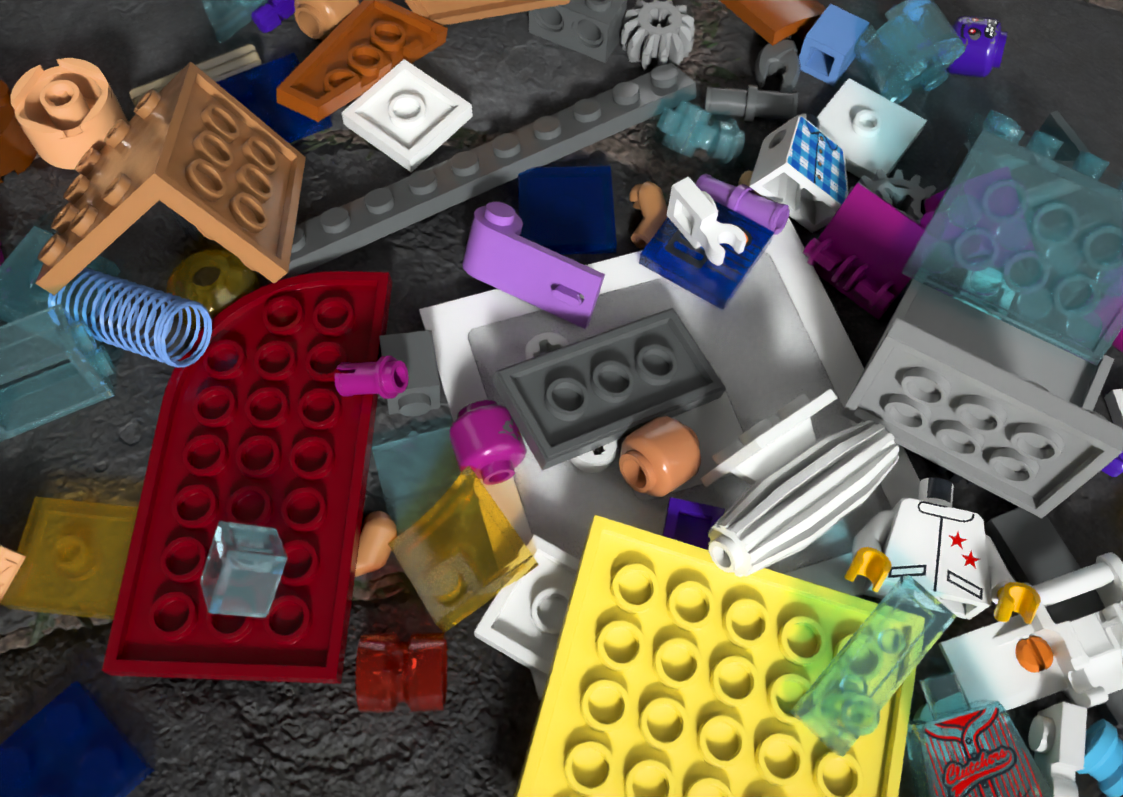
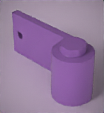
M490 202L486 206L477 208L473 215L462 262L463 269L467 274L586 329L589 326L605 274L521 237L523 222L515 214V210L511 206L501 202Z

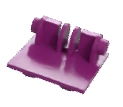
M857 182L819 238H813L805 247L803 254L809 258L807 263L814 267L818 276L880 320L941 240L864 185Z

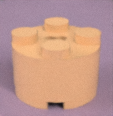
M63 58L57 59L59 66L44 70L40 64L27 71L16 82L10 96L11 105L15 109L16 120L39 156L55 167L75 169L79 160L90 148L93 147L99 151L106 144L104 142L105 136L118 120L123 119L127 123L128 120L109 82L96 65L81 59Z

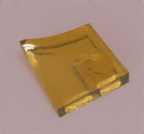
M470 466L461 472L447 492L430 510L405 532L388 543L435 624L443 633L493 599L501 589L521 579L539 566L532 553Z

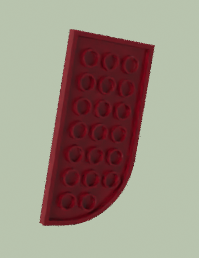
M316 272L282 279L275 284L271 283L243 296L211 320L212 334L210 343L204 354L194 364L185 368H174L167 383L160 407L102 667L103 672L111 676L342 683L378 394L344 397L337 391L334 377L335 373H349L348 371L340 372L337 369L341 362H377L382 357L379 336L386 335L392 291V280L389 272ZM204 328L199 332L198 338L191 350L179 361L190 357L197 350L202 340Z

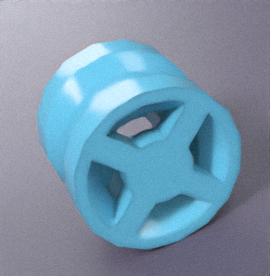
M1101 719L1086 730L1084 769L1076 772L1079 774H1090L1097 780L1098 789L1108 797H1120L1123 795V740L1118 737L1117 728L1105 719Z

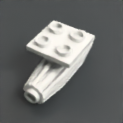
M830 389L813 401H810L807 395L803 393L777 411L782 421L775 414L769 419H763L741 434L737 440L712 456L717 467L700 478L707 488L731 472L751 485L711 527L712 529L708 533L710 538L709 554L715 565L726 573L733 572L735 576L747 577L805 549L860 507L899 460L897 453L900 450L898 444H895V437L892 433H888L882 424H874V421L867 420L815 440L810 417L837 399V396Z

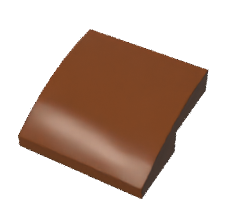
M719 0L772 46L792 34L804 40L806 34L827 9L817 0Z

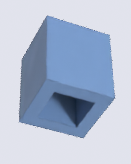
M830 3L805 36L799 55L800 70L834 87L858 55L870 22Z

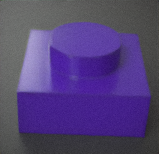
M670 497L662 536L709 550L710 538L708 533L712 529L711 527L724 515L725 508Z

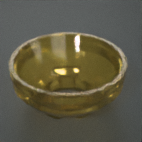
M211 248L195 252L183 259L170 274L166 291L175 296L200 302L207 308L212 320L225 308L243 296L259 289L260 282L255 271L247 268L233 253L227 249ZM211 266L220 269L218 279L210 285L199 286L192 282L193 276L201 268ZM189 306L191 310L190 329L195 330L196 315L193 308ZM184 308L182 309V324L187 326V312ZM177 313L175 317L179 320V314ZM201 313L199 332L204 328V320Z

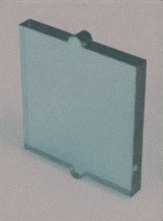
M450 427L423 434L412 431L409 433L408 438L372 447L387 512L397 526V534L431 524L433 527L439 528L442 525V521L480 511L471 478L464 476L458 468L449 438Z

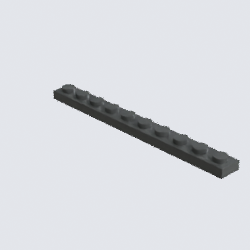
M672 63L658 66L649 73L628 82L619 83L612 89L589 99L579 100L573 106L557 113L540 117L534 123L513 132L501 134L494 138V140L481 146L457 153L451 159L430 168L418 170L398 182L384 188L374 189L365 196L345 205L330 208L321 215L295 226L289 270L281 279L300 275L695 99L696 82Z

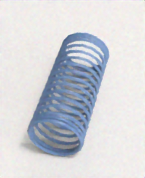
M85 267L78 274L82 275L73 282L67 294L65 304L67 321L62 314L61 308L62 293L66 286L58 292V298L57 294L54 296L49 293V315L54 323L62 329L79 333L82 336L105 342L106 344L149 357L170 366L185 368L194 364L204 354L210 343L212 322L207 308L200 302L175 296L171 293H164L162 290H155L145 285H139L136 282H129L128 280ZM90 277L81 286L80 290L78 291L75 297V304L73 310L75 317L74 323V321L71 318L69 309L71 295L75 287L83 279ZM92 281H95V284L90 288L84 299L82 310L83 322H80L78 314L79 299L84 289ZM97 288L98 294L93 302L91 315L87 318L88 301L93 291ZM110 288V292L106 295V290ZM118 290L119 295L115 298L114 293ZM127 294V298L123 303V296ZM135 296V302L131 308V299ZM110 297H111L108 311L106 312V314H105V316H104L105 307H106V305H107V303H108V301H109V299H110ZM142 300H144V305H143V307H142V309H141V311H140V313H139V315H138L139 308H140V304H139V303H140ZM118 301H119L118 308H117V312H116V314L114 315V310H115L116 305H117V303H118ZM152 303L153 308L146 320L148 306ZM161 306V313L155 323L154 334L149 339L148 333L154 325L157 309ZM190 306L196 315L194 337L189 346L180 355L170 358L183 346L191 328ZM185 308L187 312L185 334L179 345L171 352H167V349L175 342L180 333L183 322L182 309ZM178 313L179 321L176 332L166 345L165 339L171 331L174 316ZM201 313L204 320L202 340L197 350L190 357L177 361L186 355L196 342L200 330ZM100 315V321L96 324V320ZM109 316L108 324L105 326L104 322ZM118 318L117 326L113 328V324ZM127 319L126 329L122 331V326ZM137 319L135 331L131 334V328ZM145 320H146L145 331H144V333L140 336V332H139V331H140V329L142 328V326H143V324L145 323Z

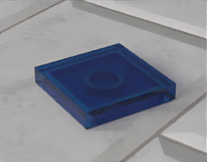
M611 166L533 167L518 174L519 217L523 222L521 237L559 254L616 253L617 241Z

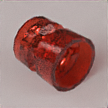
M445 632L412 633L407 642H401L396 633H363L360 636L356 660V698L360 713L394 712L399 703H406L411 712L445 711L448 679L447 638Z

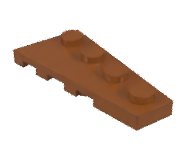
M363 0L276 88L277 103L319 122L364 94L402 60L405 59L412 64L444 44L448 28L388 0Z

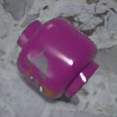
M493 400L477 401L465 406L458 412L457 419L450 427L449 438L458 468L464 476L472 479H482L486 485L499 484L512 478L515 474L514 469L523 462L526 456L527 447L524 438L505 406L498 405Z

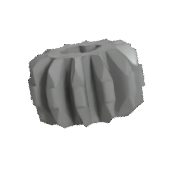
M637 0L635 7L631 10H626V15L623 18L620 39L622 50L627 52L629 62L641 61L643 70L650 66L658 67L670 63L678 68L683 58H687L689 52L692 51L695 32L694 18L688 16L686 5L674 6L672 0L665 2L651 0L649 3Z

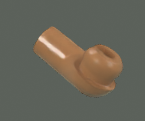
M647 181L643 184H636L631 189L629 200L635 202L633 207L641 210L643 219L631 236L634 245L642 250L653 247L657 241L656 237L660 236L661 230L663 231L669 222L667 216L668 208L662 189L657 184Z
M374 511L368 514L363 521L355 577L382 568L386 564L395 544L397 526L390 515L383 511Z

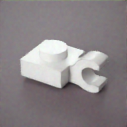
M686 177L672 185L667 216L695 249L702 246L707 258L713 264L719 266L723 263L726 253L720 244H729L740 254L745 248L746 235L735 225L718 222L717 216L719 211L712 197L707 192L701 191L689 177Z

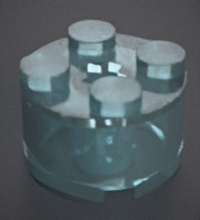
M906 0L896 5L884 14L888 22L877 31L871 25L858 39L854 48V54L879 94L896 104L904 101L911 94L912 90L923 87L925 91H930L941 85L949 76L946 69L966 50L963 41L933 0L932 2L931 0Z

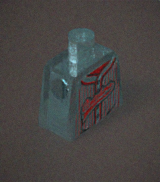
M955 671L919 681L931 715L911 720L908 723L906 744L916 797H1054L1038 765L999 701L978 700L966 703Z

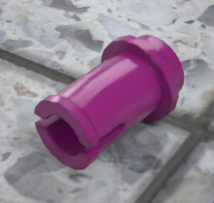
M382 356L377 362H341L337 369L340 372L348 371L349 373H335L334 377L336 389L344 397L379 394L384 399H392L399 393H403L408 386L409 380L405 363L401 360H396L393 356Z

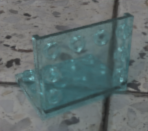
M990 110L987 117L975 113L966 129L971 148L903 267L902 274L1097 366L1123 328V178L1106 171L1110 162L1092 153L1082 150L1078 157H1074L1059 150L1063 141L1047 133L1035 130L1032 137L1025 135V131L1017 124L1018 121L1002 113Z

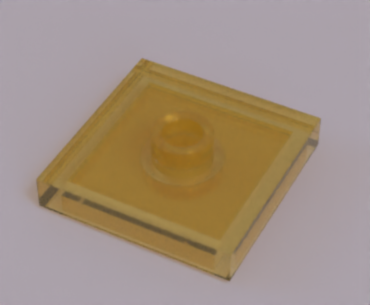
M35 497L17 550L18 553L26 556L0 604L14 610L113 620L138 507Z

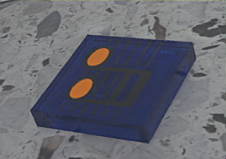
M714 200L719 211L717 221L722 224L735 225L745 233L747 241L742 253L738 254L729 244H720L726 253L723 263L717 266L707 258L702 246L695 249L674 223L667 218L640 253L639 264L724 311L771 243L774 232Z

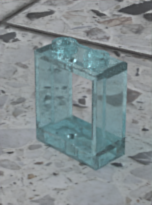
M61 303L0 326V385L63 360L69 359L70 361L67 364L0 390V442L115 396L108 376L115 374L116 370L107 350L103 345L97 347L87 323L83 319L75 322Z

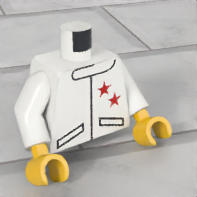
M941 478L922 479L919 483L918 500L901 498L891 511L878 512L854 537L852 563L845 574V579L853 582L857 574L867 577L863 590L864 595L968 620L991 606L992 600L996 604L994 618L997 621L1008 622L1012 612L1015 611L1024 618L1027 624L1032 623L1041 602L1040 595L1035 589L1024 583L1016 582L1009 573L991 538L985 534L982 517L974 512L952 508L954 485L948 480Z

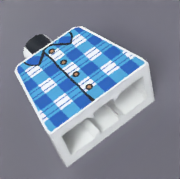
M800 114L767 135L763 140L750 180V187L767 199L788 205L790 209L789 216L813 233L829 224L848 197L845 153L838 144L819 130L820 121L816 116Z

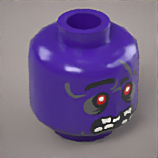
M960 16L954 22L952 30L942 31L937 57H946L945 68L950 74L979 78L986 77L992 68H1000L1008 32L1001 31V23L995 18Z

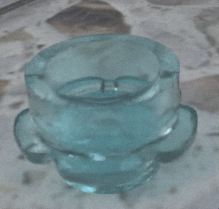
M729 119L727 122L717 120L710 129L707 139V155L711 158L720 159V164L729 163L732 158H738L743 150L745 134L744 131L739 130L735 119Z

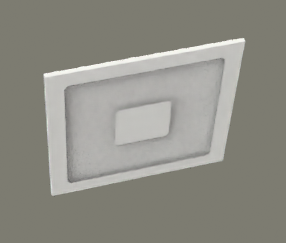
M788 218L784 229L778 235L771 234L770 231L750 223L738 225L751 234L752 242L745 248L756 255L746 250L740 253L743 257L751 260L749 262L724 248L726 251L725 256L747 268L745 269L725 257L723 264L742 275L723 265L717 266L709 259L702 268L698 269L665 250L667 244L586 265L605 274L589 326L586 329L499 289L419 309L425 331L432 330L438 374L453 422L457 419V414L462 408L477 401L493 400L498 405L505 406L492 383L494 372L525 361L526 345L534 336L544 332H552L563 336L569 344H573L670 308L675 310L726 387L721 398L672 417L690 427L697 435L700 445L701 465L699 472L694 477L664 497H652L645 493H639L633 490L624 480L620 471L619 460L622 442L626 437L618 440L613 463L607 469L598 473L581 471L574 466L571 460L542 471L525 441L527 447L526 456L523 462L514 469L515 474L512 478L495 485H486L482 479L471 478L503 584L534 534L580 560L590 521L594 515L662 536L670 497L725 508L726 512L751 485L729 472L706 488L700 478L717 467L712 456L737 440L741 434L763 419H769L776 414L780 421H782L777 411L803 393L807 395L810 401H813L830 389L837 396V399L810 417L815 440L857 424L840 414L861 377L864 367L814 267L807 263L809 258L803 254L804 247L790 218ZM678 241L673 244L675 248L699 261L704 257L702 254ZM726 243L720 244V246L723 245L736 252L731 245ZM707 265H709V266L713 267L714 269H716V270H718V271L724 273L725 275H727V276H729V277L735 279L737 282H735V281H733V280L727 278L726 276H724V275H722V274L716 272L715 270H713V269L707 267ZM898 445L900 450L897 453L899 456L898 462L860 507L805 549L766 567V569L855 597L863 595L867 577L857 574L853 582L845 579V574L852 563L854 537L878 512L891 511L901 498L918 500L920 480L904 448ZM602 447L592 451L595 455L601 454ZM530 670L538 698L541 700L547 679Z

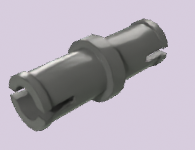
M707 85L704 115L743 116L744 121L753 122L754 117L791 120L796 116L798 92L757 90L758 85H748L747 89Z

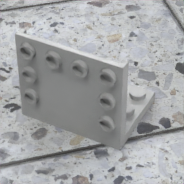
M919 267L840 415L856 423L870 420L874 421V424H882L888 433H892L895 437L894 441L898 445L1043 518L1123 452V428L1109 422L1104 416L1093 411L1114 359L1105 354L1098 359L927 277L929 270Z

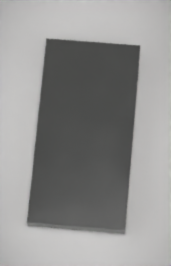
M673 308L494 372L492 378L494 387L542 471L624 438L655 418L665 416L672 418L719 399L726 390V387Z

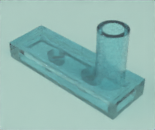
M910 575L902 576L792 708L790 713L836 755L844 757L860 735L870 734L877 728L881 709L956 618V615Z

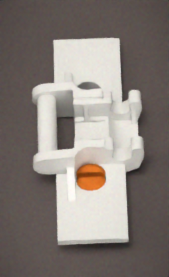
M1109 552L1096 558V563L1031 586L1038 592L1041 598L1031 624L1025 623L1024 618L1019 614L1010 617L1008 622L999 621L938 644L967 707L972 713L986 709L983 715L976 721L991 717L995 707L1000 709L999 713L1060 691H1063L1072 704L1090 708L1108 700L1107 694L1123 689V562L1116 554ZM1096 589L1105 606V609L1071 622L1065 621L1059 624L1053 622L1045 608Z

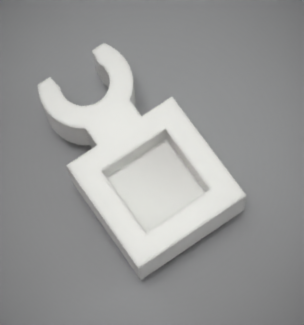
M1061 702L1039 711L1031 723L1028 738L1029 747L1032 751H1035L1033 770L1040 772L1037 784L1042 797H1078L1075 772L1084 769L1087 708ZM1036 786V788H1035V796H1036V797H1041V796H1040V793H1039V791H1038V788H1037V786Z

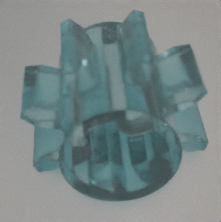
M682 99L675 110L665 106L656 126L660 128V131L666 133L662 144L689 157H693L696 148L699 147L708 151L717 132L713 126L708 124L712 113Z

